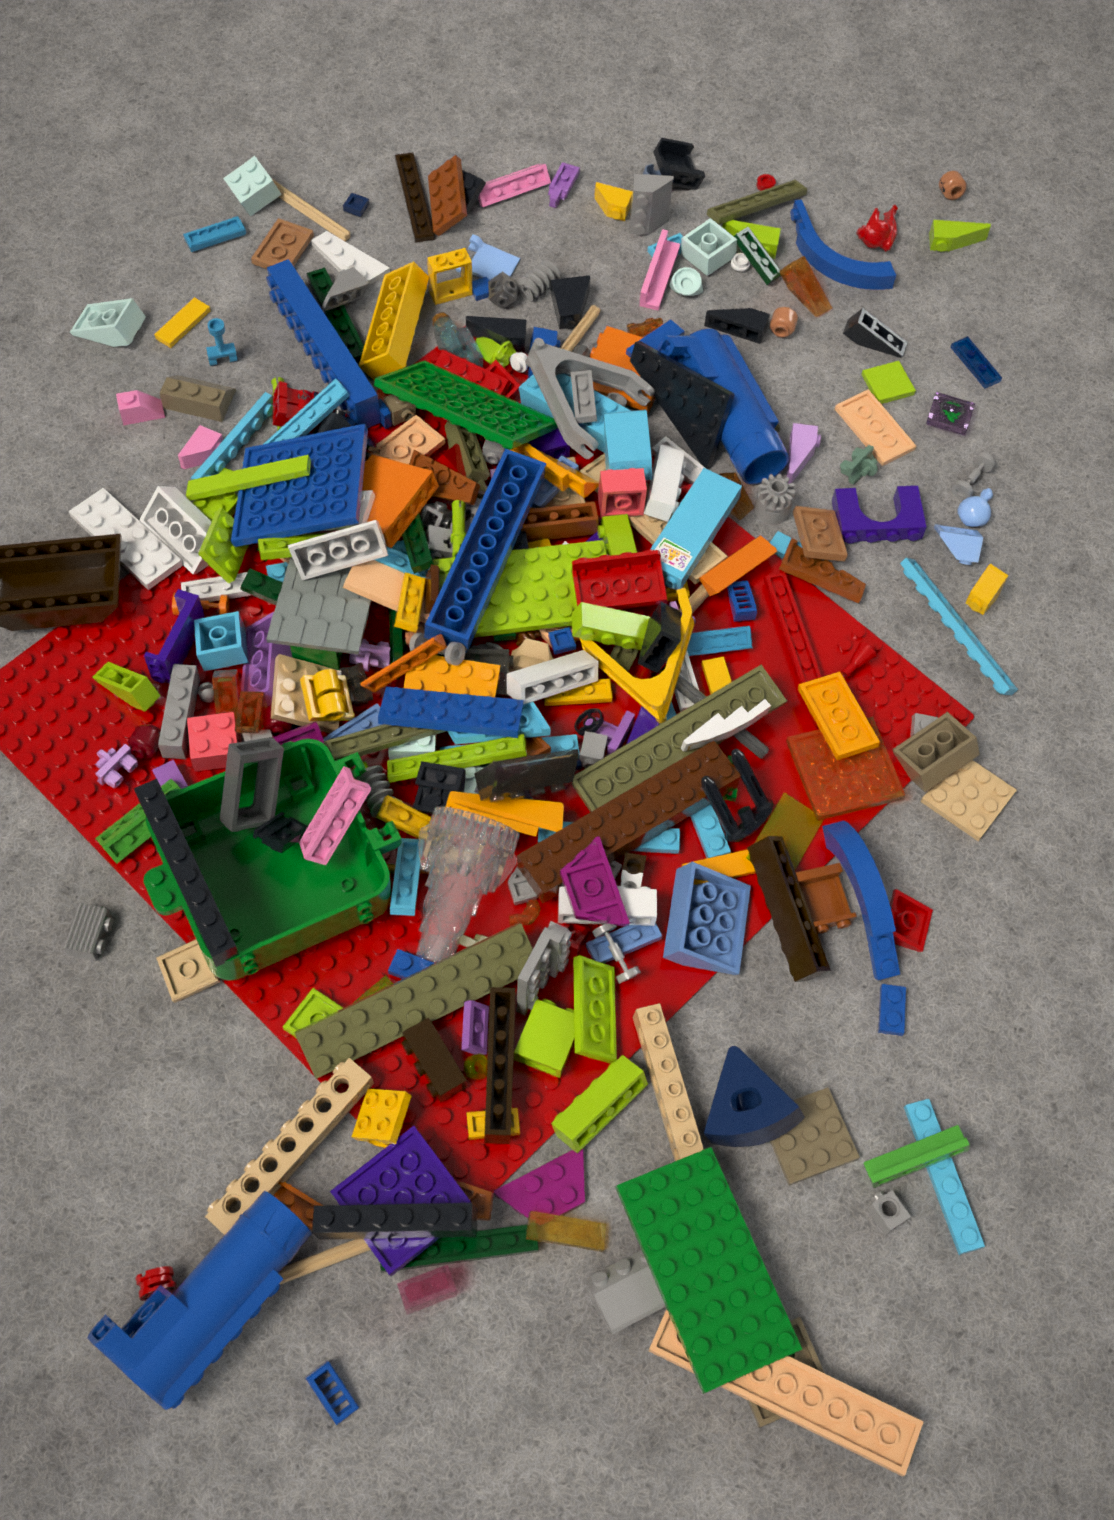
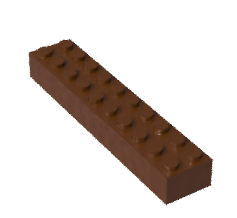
M713 740L518 854L517 867L542 904L559 895V887H564L560 870L591 844L596 837L600 836L608 862L611 864L624 856L625 852H631L708 806L710 802L701 786L702 777L709 776L713 779L723 797L738 788L741 775Z

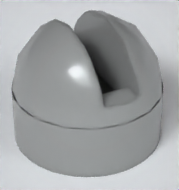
M205 682L199 686L198 695L203 702H212L217 697V691L212 683Z

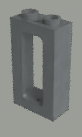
M272 737L232 743L228 746L220 821L231 832L259 827L275 816L284 748ZM258 761L253 803L248 807L239 808L244 763Z

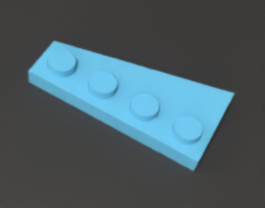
M535 703L524 704L518 735L524 734L525 738L550 735L551 728ZM448 731L455 745L505 738L503 736Z

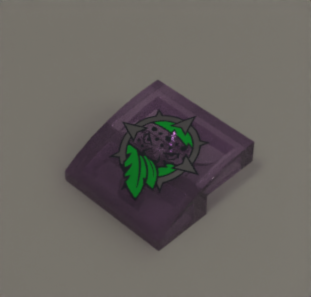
M936 392L926 424L965 436L975 403Z

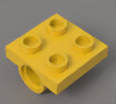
M326 669L317 672L315 675H303L300 678L309 721H350L354 718L345 675H337L336 670Z
M367 1089L351 1137L357 1141H365L381 1148H386L390 1144H396L412 1095L406 1091Z

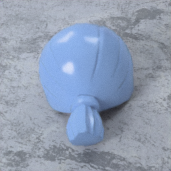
M984 489L980 497H968L960 503L957 513L966 526L982 527L987 524L991 516L988 501L993 497L992 489Z

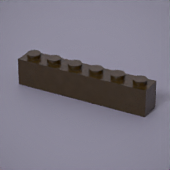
M768 836L747 847L750 861L757 874L758 884L763 891L765 904L770 911L774 929L779 936L781 949L786 956L789 971L794 982L809 981L831 971L783 837Z
M490 987L484 1143L510 1144L515 988Z

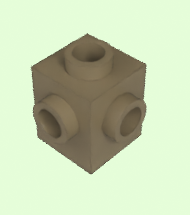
M393 394L384 397V403L391 412L394 426L408 421L416 415L414 404L401 401Z

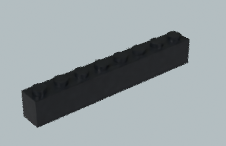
M154 779L134 788V791L215 966L218 967L224 964L225 961L239 955L237 947L158 780Z

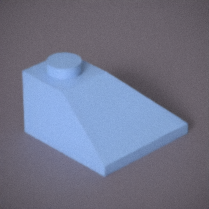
M935 524L934 529L954 557L959 560V563L971 565L972 562L978 563L983 536L977 530Z

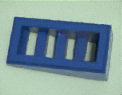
M748 580L733 582L727 586L734 622L755 620L757 608ZM743 587H744V589H742V590H733V588H743ZM735 594H745L744 596H735ZM747 600V602H737V601Z
M325 1361L304 1377L336 1425L359 1408L329 1361ZM328 1371L330 1376L317 1385L315 1380ZM334 1381L336 1386L323 1395L321 1390ZM338 1391H341L343 1395L329 1404L327 1400ZM347 1400L349 1405L336 1414L333 1409Z

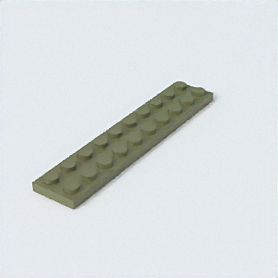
M760 665L574 775L569 781L588 810L592 812L700 749L696 748L683 752L681 746L687 737L717 713L725 720L739 707L742 706L749 712L766 699L771 707L768 713L763 716L765 717L785 705L787 700L764 667ZM728 738L716 742L717 745L727 740Z
M519 922L295 1031V1036L315 1078L317 1079L333 1071L340 1062H346L348 1058L354 1061L402 1037V1032L428 1017L432 1022L464 1006L466 1001H475L489 994L490 987L501 988L517 980L533 948L522 924Z

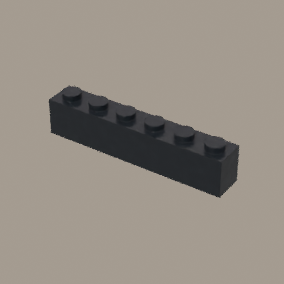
M473 1203L314 1206L312 1233L320 1240L477 1237L478 1210Z

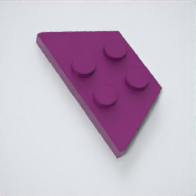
M598 836L560 870V876L576 919L626 927L629 926L630 922L600 836Z
M583 1149L578 1153L571 1150L494 1190L495 1196L510 1205L520 1215L525 1216L538 1228L585 1204Z

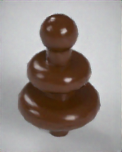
M535 630L533 633L531 631L519 632L516 637V645L520 646L526 638L536 640L535 638L541 636V632L539 630Z

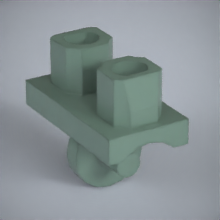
M868 445L865 449L857 447L852 452V462L844 460L840 464L841 473L848 476L849 483L854 485L862 476H874L878 472L876 465L878 462L872 454L874 446Z

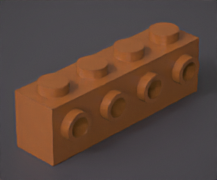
M595 502L530 509L521 531H526L527 542L547 538L551 540L593 535L598 530L599 520Z

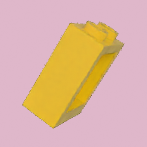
M466 248L427 257L428 290L435 305L472 295V261ZM461 267L460 278L437 283V273Z

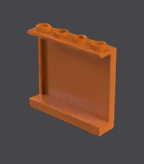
M606 326L604 332L599 334L597 347L592 348L590 358L631 370L639 375L631 364L630 357L626 354V349L643 337ZM593 382V389L606 397L611 392L619 393L626 398L627 406L639 410H647V416L656 399L654 396L651 397L641 390L642 394L651 400L647 405L642 406L622 390Z
M373 454L365 462L362 491L373 490L375 494L367 522L374 520L379 522L387 547L392 548L439 487L433 471Z

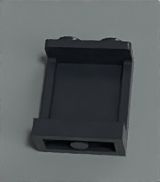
M661 138L653 151L661 175L673 176L672 186L697 190L705 178V173L702 170L694 169L690 158L694 145L688 142Z

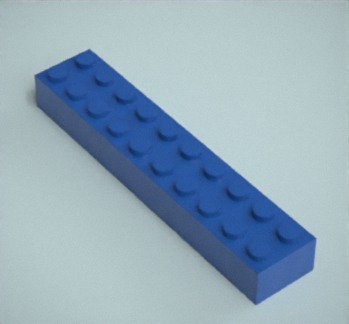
M287 259L267 267L268 276L266 281L271 289L269 296L273 303H277L280 315L286 317V323L289 329L294 330L297 341L299 343L302 342L305 354L311 356L314 368L320 370L323 382L330 384L334 379H337L350 394L339 405L341 410L346 411L347 417L353 419L358 425L366 424L367 428L381 423L376 391L290 260Z
M508 449L504 450L425 623L424 638L430 640L434 636L442 634L446 646L451 642L462 643L465 647V653L468 652L544 479L546 463Z

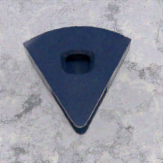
M731 1046L726 1055L704 1131L708 1140L712 1144L720 1146L750 1147L775 1140L796 1127L805 1118L800 1107L739 1047Z

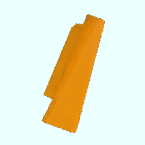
M528 443L514 449H508L546 463L544 478L562 492L570 487L580 496L586 498L599 487L598 481L543 453Z
M451 791L445 806L446 811L461 814L462 817L535 837L539 827L558 832L563 827L564 805L560 802Z

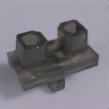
M362 663L352 667L340 668L341 675H345L352 705L358 707L373 700L372 692L360 684L367 679Z

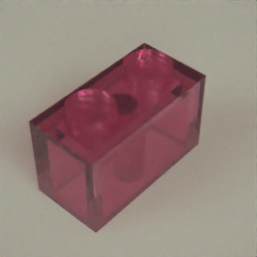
M448 1264L397 1283L407 1315L457 1296V1290Z

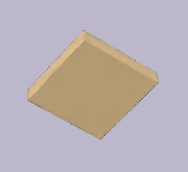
M197 940L156 957L174 1003L220 983L219 977L215 976L209 969Z

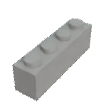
M173 664L158 742L163 758L186 759L189 744L187 718L194 717L200 684L199 673L195 665Z

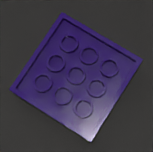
M415 1126L402 1134L396 1144L388 1145L330 1191L339 1205L471 1203ZM440 1237L364 1240L388 1275L392 1277Z

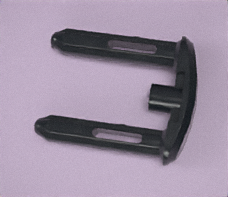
M736 748L731 751V760L741 775V779L755 804L752 810L750 806H745L738 810L737 813L742 821L739 826L734 820L714 780L709 776H704L701 779L702 789L726 832L725 840L729 842L742 841L755 833L767 820L774 807L773 801L768 800L744 753Z

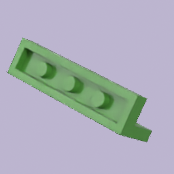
M169 779L161 786L164 795L170 790L180 788L172 779ZM140 803L95 838L116 864L151 837L146 825V815Z
M956 1125L863 1162L873 1188H876L969 1151L970 1144L967 1138H964L959 1125Z

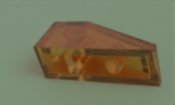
M805 256L791 262L779 271L788 289L815 317L832 309Z

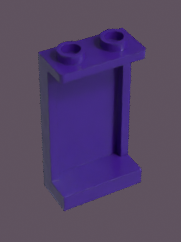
M180 589L177 590L174 597L179 616L158 655L146 652L144 655L151 678L158 683L165 682L170 684L173 664L183 665L195 641L194 620L205 618L199 595Z

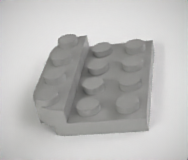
M550 921L548 928L545 927L518 977L516 1012L525 1016L529 1009L532 1010L536 999L539 998L537 996L539 989L545 988L549 977L556 978L559 971L562 973L565 971L569 959H567L570 953L568 949L571 945L569 940L572 936V932L569 929Z

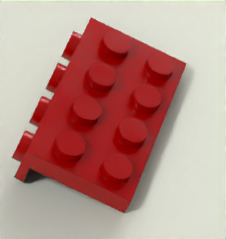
M647 549L643 552H624L620 555H601L596 558L581 557L572 561V576L577 607L581 602L616 610L659 605L660 602L667 604L661 566V553L659 550Z

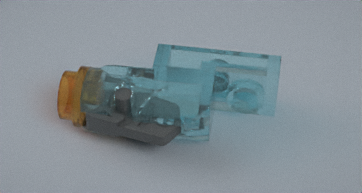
M444 312L436 314L432 319V326L438 349L450 352L460 358H466L467 361L483 368V355L468 327L458 329L449 315Z

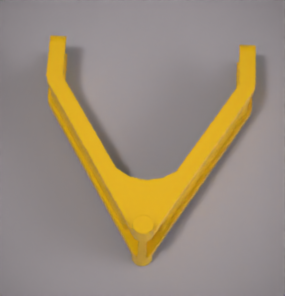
M685 587L676 590L682 612L681 641L668 658L665 669L651 679L633 677L592 640L585 641L580 638L583 650L598 660V667L656 718V721L660 724L667 721V713L694 628L692 609Z

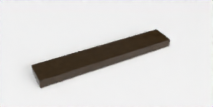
M414 153L396 154L395 161L415 243L434 240Z

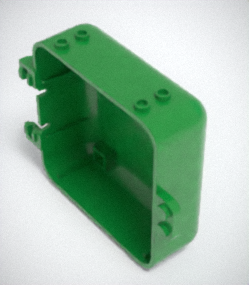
M302 739L282 744L284 752L275 816L284 812L285 817H292L309 826L343 766L348 768L356 767L351 771L354 778L367 772L358 752L335 761L328 747L315 739ZM258 761L244 763L239 808L248 807L253 803ZM224 771L186 788H176L165 794L239 955L216 967L146 818V825L163 863L147 871L143 879L153 906L159 914L165 916L180 910L184 911L209 969L215 976L223 980H238L247 975H252L265 967L359 925L369 923L384 914L390 906L392 897L390 874L382 854L396 849L402 843V839L393 821L387 822L386 826L382 829H377L376 827L369 830L366 828L365 820L359 810L326 865L304 859L299 842L281 854L263 844L261 838H253L254 830L258 827L231 832L220 821L225 779ZM390 834L391 839L384 841L383 837Z

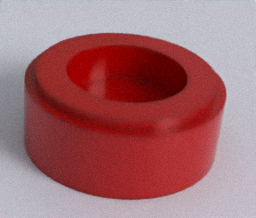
M769 174L760 175L757 178L756 187L760 191L774 187L776 180Z

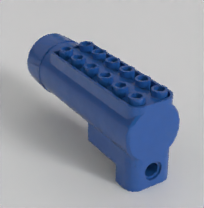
M702 329L690 335L664 336L656 349L657 351L735 394L722 432L721 441L742 480L747 484L753 485L762 483L763 478L768 480L770 474L774 477L778 475L789 461L786 448L779 434L774 429L779 421L732 338L727 334L720 335L714 329Z
M264 1190L253 1204L239 1216L229 1231L173 1293H170L160 1285L122 1328L105 1314L90 1331L88 1340L164 1410L175 1409L183 1401L184 1393L190 1386H195L203 1378V1371L210 1363H215L222 1356L223 1348L229 1341H234L241 1334L242 1326L248 1319H253L260 1312L261 1304L267 1297H272L279 1290L280 1282L283 1278L278 1273L292 1261V1258L312 1235V1232L289 1208Z

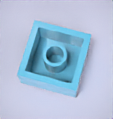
M239 611L194 620L196 654L204 671L248 663L246 630Z

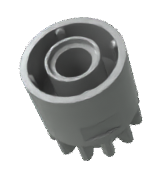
M770 474L768 480L763 478L762 483L759 485L754 512L757 518L766 524L777 525L783 523L790 515L796 491L793 490L794 483L788 484L789 478L783 479L781 474H778L776 478Z

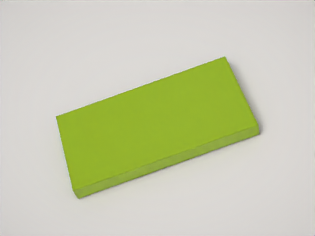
M580 955L573 957L575 1053L607 1063L616 1062L614 967Z

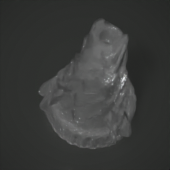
M443 806L434 808L430 823L422 827L419 832L420 870L429 872L425 884L429 888L423 903V919L419 928L422 934L416 955L437 963L457 952L461 936L465 933L472 916H476L483 894L487 895L488 892L494 893L516 865L517 858L514 852L520 836L516 830L472 812Z

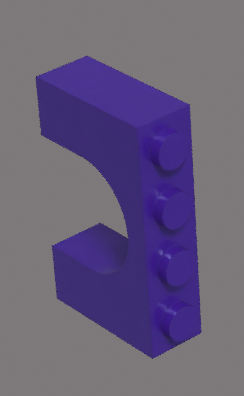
M918 485L897 486L893 497L897 517L886 522L874 521L862 513L859 507L856 488L835 489L831 501L843 541L846 543H855L857 541L872 543L881 540L894 542L905 539L910 541L922 539L926 530V522Z

